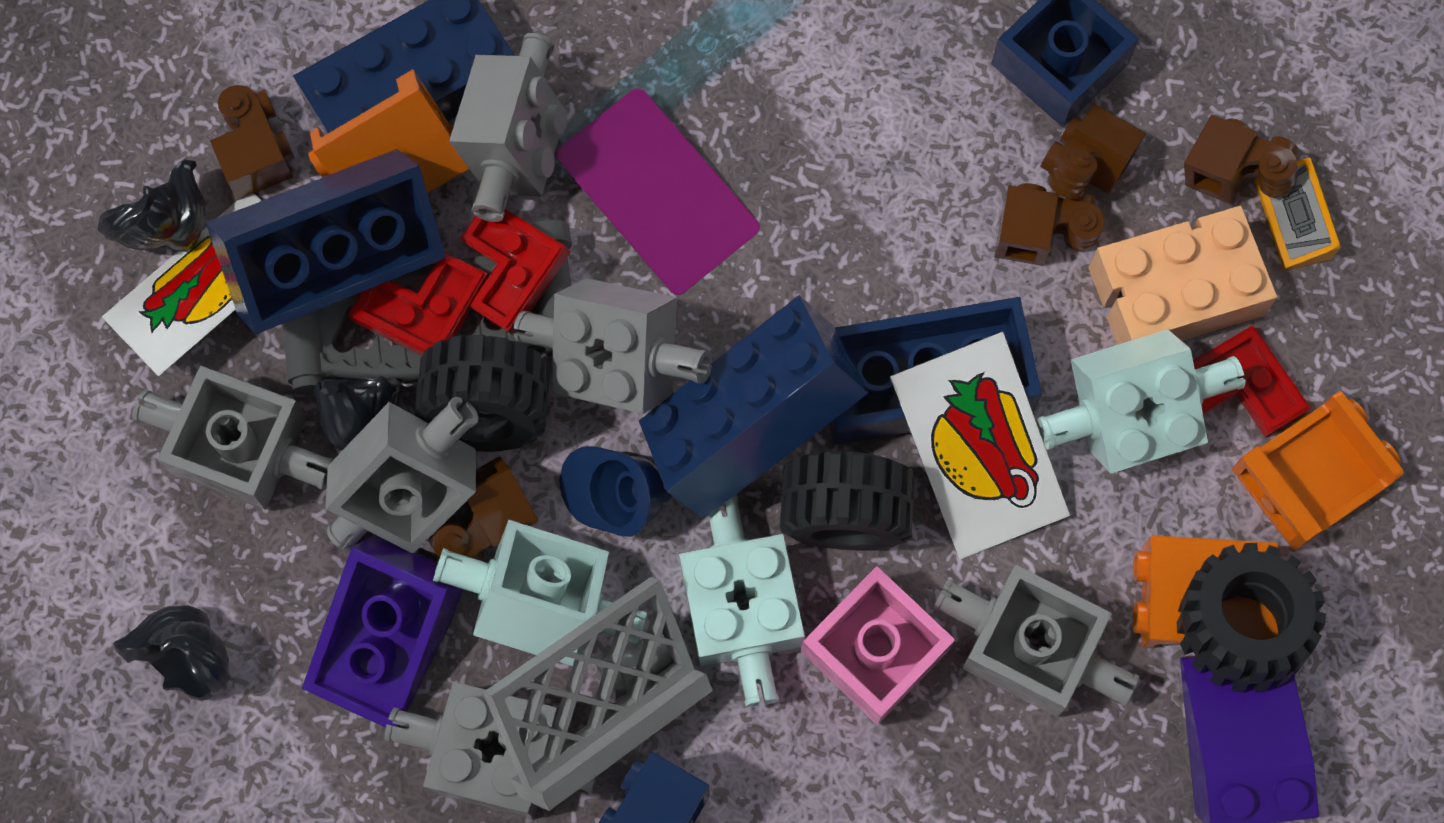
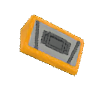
M1311 158L1297 161L1295 188L1284 197H1268L1260 190L1259 177H1256L1254 180L1284 271L1332 260L1340 249V243Z

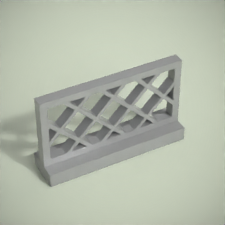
M650 577L485 690L483 695L518 774L511 779L518 796L550 811L711 693L712 688L706 673L694 669L661 580ZM649 599L654 611L647 632L633 629L632 626L638 606ZM607 628L616 630L607 661L591 657L597 635ZM630 634L645 638L636 669L621 665ZM663 643L668 646L674 663L658 675L652 674L650 670L658 644ZM565 657L574 659L565 690L549 686L555 664ZM588 663L604 667L595 698L579 694ZM618 671L634 675L628 695L617 704L609 702ZM521 687H527L532 689L523 720L513 718L504 699ZM546 693L563 697L554 727L537 724ZM581 701L592 704L587 725L576 733L569 732L568 728L576 702ZM534 731L550 734L545 755L532 764L527 753Z

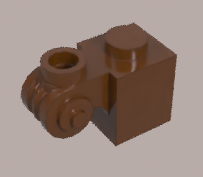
M234 85L225 89L219 96L218 108L225 122L233 131L214 138L210 142L227 183L237 200L293 178L286 161L295 157L283 130L275 134L273 133L268 120L277 115L266 90L253 92L252 89L242 85Z
M1094 104L1083 120L1076 116L1073 117L1060 141H1055L1049 149L1040 167L1048 172V184L1052 190L1064 198H1080L1083 196L1089 183L1109 194L1128 168L1146 133Z
M1211 114L1184 162L1185 185L1193 190L1231 204L1244 180L1255 176L1259 177V187L1263 194L1273 198L1284 197L1295 188L1297 181L1296 156L1299 153V148L1287 138L1275 136L1268 141L1258 137V132L1253 131L1240 120L1233 118L1225 120Z
M1023 183L1018 186L1009 185L1003 201L994 257L1043 266L1050 250L1051 239L1057 234H1063L1066 245L1074 251L1081 252L1092 249L1096 245L1105 225L1104 216L1101 210L1096 207V198L1088 193H1084L1078 199L1060 198L1057 193L1047 192L1043 186L1032 183Z
M498 456L476 469V492L466 501L468 512L465 518L459 521L456 517L451 516L429 538V542L439 558L443 548L449 549L448 551L481 561L485 555L482 551L490 545L495 547L500 543L508 520L531 526L539 520L510 468Z

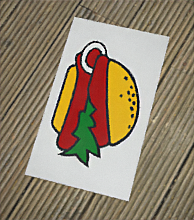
M252 193L237 200L219 217L262 200ZM207 227L202 230L197 244L188 251L179 250L102 316L158 377L236 310Z
M1003 332L890 376L959 559L1070 516Z

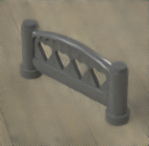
M559 220L531 223L532 226L563 244L568 249L572 247L568 223ZM484 256L459 259L486 272L488 277L497 265ZM568 257L531 310L532 313L554 318V294L571 286ZM436 262L391 281L418 294ZM360 293L282 324L288 383L293 386V392L296 394H313L316 384L318 382L322 383V380H326L330 376L378 381L380 376L388 380L389 377H395L398 381L418 380L422 356L398 344L390 345L386 343L384 337L375 332L373 333L376 336V341L369 349H359L354 346L350 351L344 353L334 349V341ZM471 309L470 314L477 321L476 329L468 335L460 333L456 335L497 336L515 341L514 336L502 328L499 330L488 329L485 326L486 318ZM518 329L517 332L525 334L526 331ZM525 344L530 349L536 347L535 345ZM546 348L548 357H553V350Z

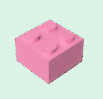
M876 566L803 641L801 653L878 725L947 654L955 639Z

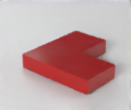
M505 209L504 218L499 222H490L475 216L459 239L465 245L497 264L472 300L470 307L514 336V333L518 331L514 329V324L519 313L522 311L531 312L571 251L563 244Z
M445 253L446 258L436 262L418 294L390 280L361 292L348 316L351 321L423 357V352L428 347H433L434 343L440 340H450L451 337H455L472 309L470 304L488 279V274Z
M1254 325L1193 360L1194 368L1198 369L1235 356L1239 360L1244 372L1243 376H1238L1237 378L1245 379V387L1203 399V404L1201 405L1203 415L1237 396L1266 438L1303 416L1311 409Z

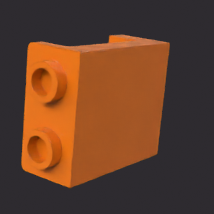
M413 69L396 79L399 89L398 93L324 135L319 127L310 131L313 150L308 152V155L322 178L396 149L419 165L427 194L469 168L449 142L453 128Z
M1342 391L1332 395L1322 406L1262 447L1257 446L1242 456L1231 469L1293 552L1388 488L1404 475L1396 450L1387 441L1380 440L1368 425V417L1364 409L1355 400L1347 399Z
M1151 535L1142 546V551H1135L1133 561L1134 581L1142 582V602H1135L1132 618L1133 632L1141 634V648H1153L1156 644L1180 645L1185 634L1177 633L1176 622L1181 612H1178L1180 602L1196 571L1200 570L1204 561L1212 554L1218 558L1222 549L1234 545L1238 553H1240L1245 543H1257L1258 551L1265 552L1269 545L1278 548V543ZM1234 597L1222 602V610L1227 622L1241 635L1257 640H1266L1278 636L1275 618L1260 602L1246 597Z

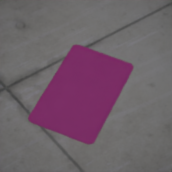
M640 88L631 90L556 151V158L671 293L675 295L684 294L759 232V222L649 95Z

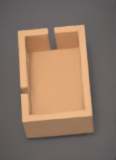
M1241 206L1200 217L1192 229L1189 221L1099 247L1088 267L1103 308L1112 306L1107 319L1117 345L1166 329L1183 341L1263 317L1278 298ZM1121 291L1123 297L1116 299Z

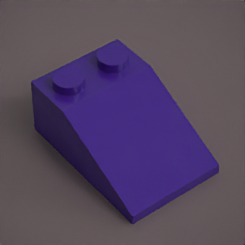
M373 535L351 547L302 689L385 728L386 725L400 727V725L393 724V721L388 719L394 707L400 708L402 711H408L451 624L463 589L439 581H433L438 562L416 552L411 553L377 535Z
M1196 655L1180 657L1196 816L1203 823H1277L1318 818L1319 808L1315 766L1294 673L1286 683L1279 687L1273 682L1267 691L1255 693L1253 685L1249 684L1242 693L1231 691V681L1224 679L1221 686L1209 681L1213 673L1207 668L1199 673L1191 665Z

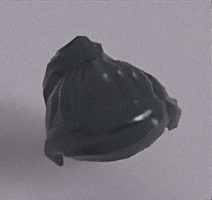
M185 159L180 161L172 169L167 183L155 188L144 186L143 196L139 201L122 204L103 212L100 215L98 231L105 236L106 240L116 241L127 248L135 250L155 249L165 245L180 251L192 249L197 244L206 221L205 200L193 174V170L197 167L196 161Z
M380 376L378 381L346 378L322 380V383L318 382L314 388L313 395L317 400L318 409L321 413V426L325 437L338 450L342 451L388 402L397 406L399 395L402 393L401 382L395 377H389L388 380L383 376Z
M193 606L164 607L149 614L129 634L113 642L115 651L127 663L134 660L148 661L165 678L162 684L164 690H178L185 693L191 699L203 701L227 689L230 675L228 672L229 657L225 644L211 630L207 614Z

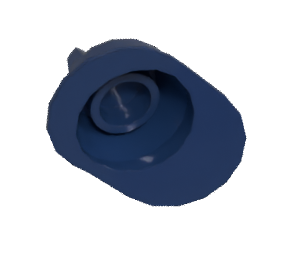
M582 446L571 452L562 464L559 481L561 496L565 506L577 521L594 529L618 536L633 537L643 530L646 523L658 515L663 502L672 498V495L664 488L663 481L655 465L643 457L628 456L621 452L596 446Z

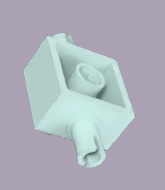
M1166 329L1071 359L1079 406L1049 416L1038 417L1037 426L1039 428L1043 427L1039 432L1047 450L1087 437L1088 447L1093 456L1110 474L1208 443L1201 407L1203 399L1244 388L1245 379L1237 378L1238 376H1243L1244 372L1239 360L1235 356L1195 369L1191 348Z
M735 495L724 503L726 517L722 516L721 507L708 515L714 545L707 549L681 553L679 558L700 667L729 661L738 662L745 696V707L760 706V699L756 684L761 685L765 705L779 701L769 655L775 652L801 648L805 636L784 536L779 534L753 540L746 539L738 507V496ZM744 591L746 598H752L749 600V609L739 610L737 603L731 602L734 600L735 592Z
M508 520L494 559H490L489 563L443 548L433 578L435 582L439 581L478 594V600H482L473 632L474 636L538 655L613 603L603 600V594L601 593L609 551L512 520ZM637 610L632 626L633 629L643 631L647 612ZM607 628L601 633L614 636L616 630ZM630 634L628 641L636 645L640 637ZM565 657L559 662L573 666L574 659Z

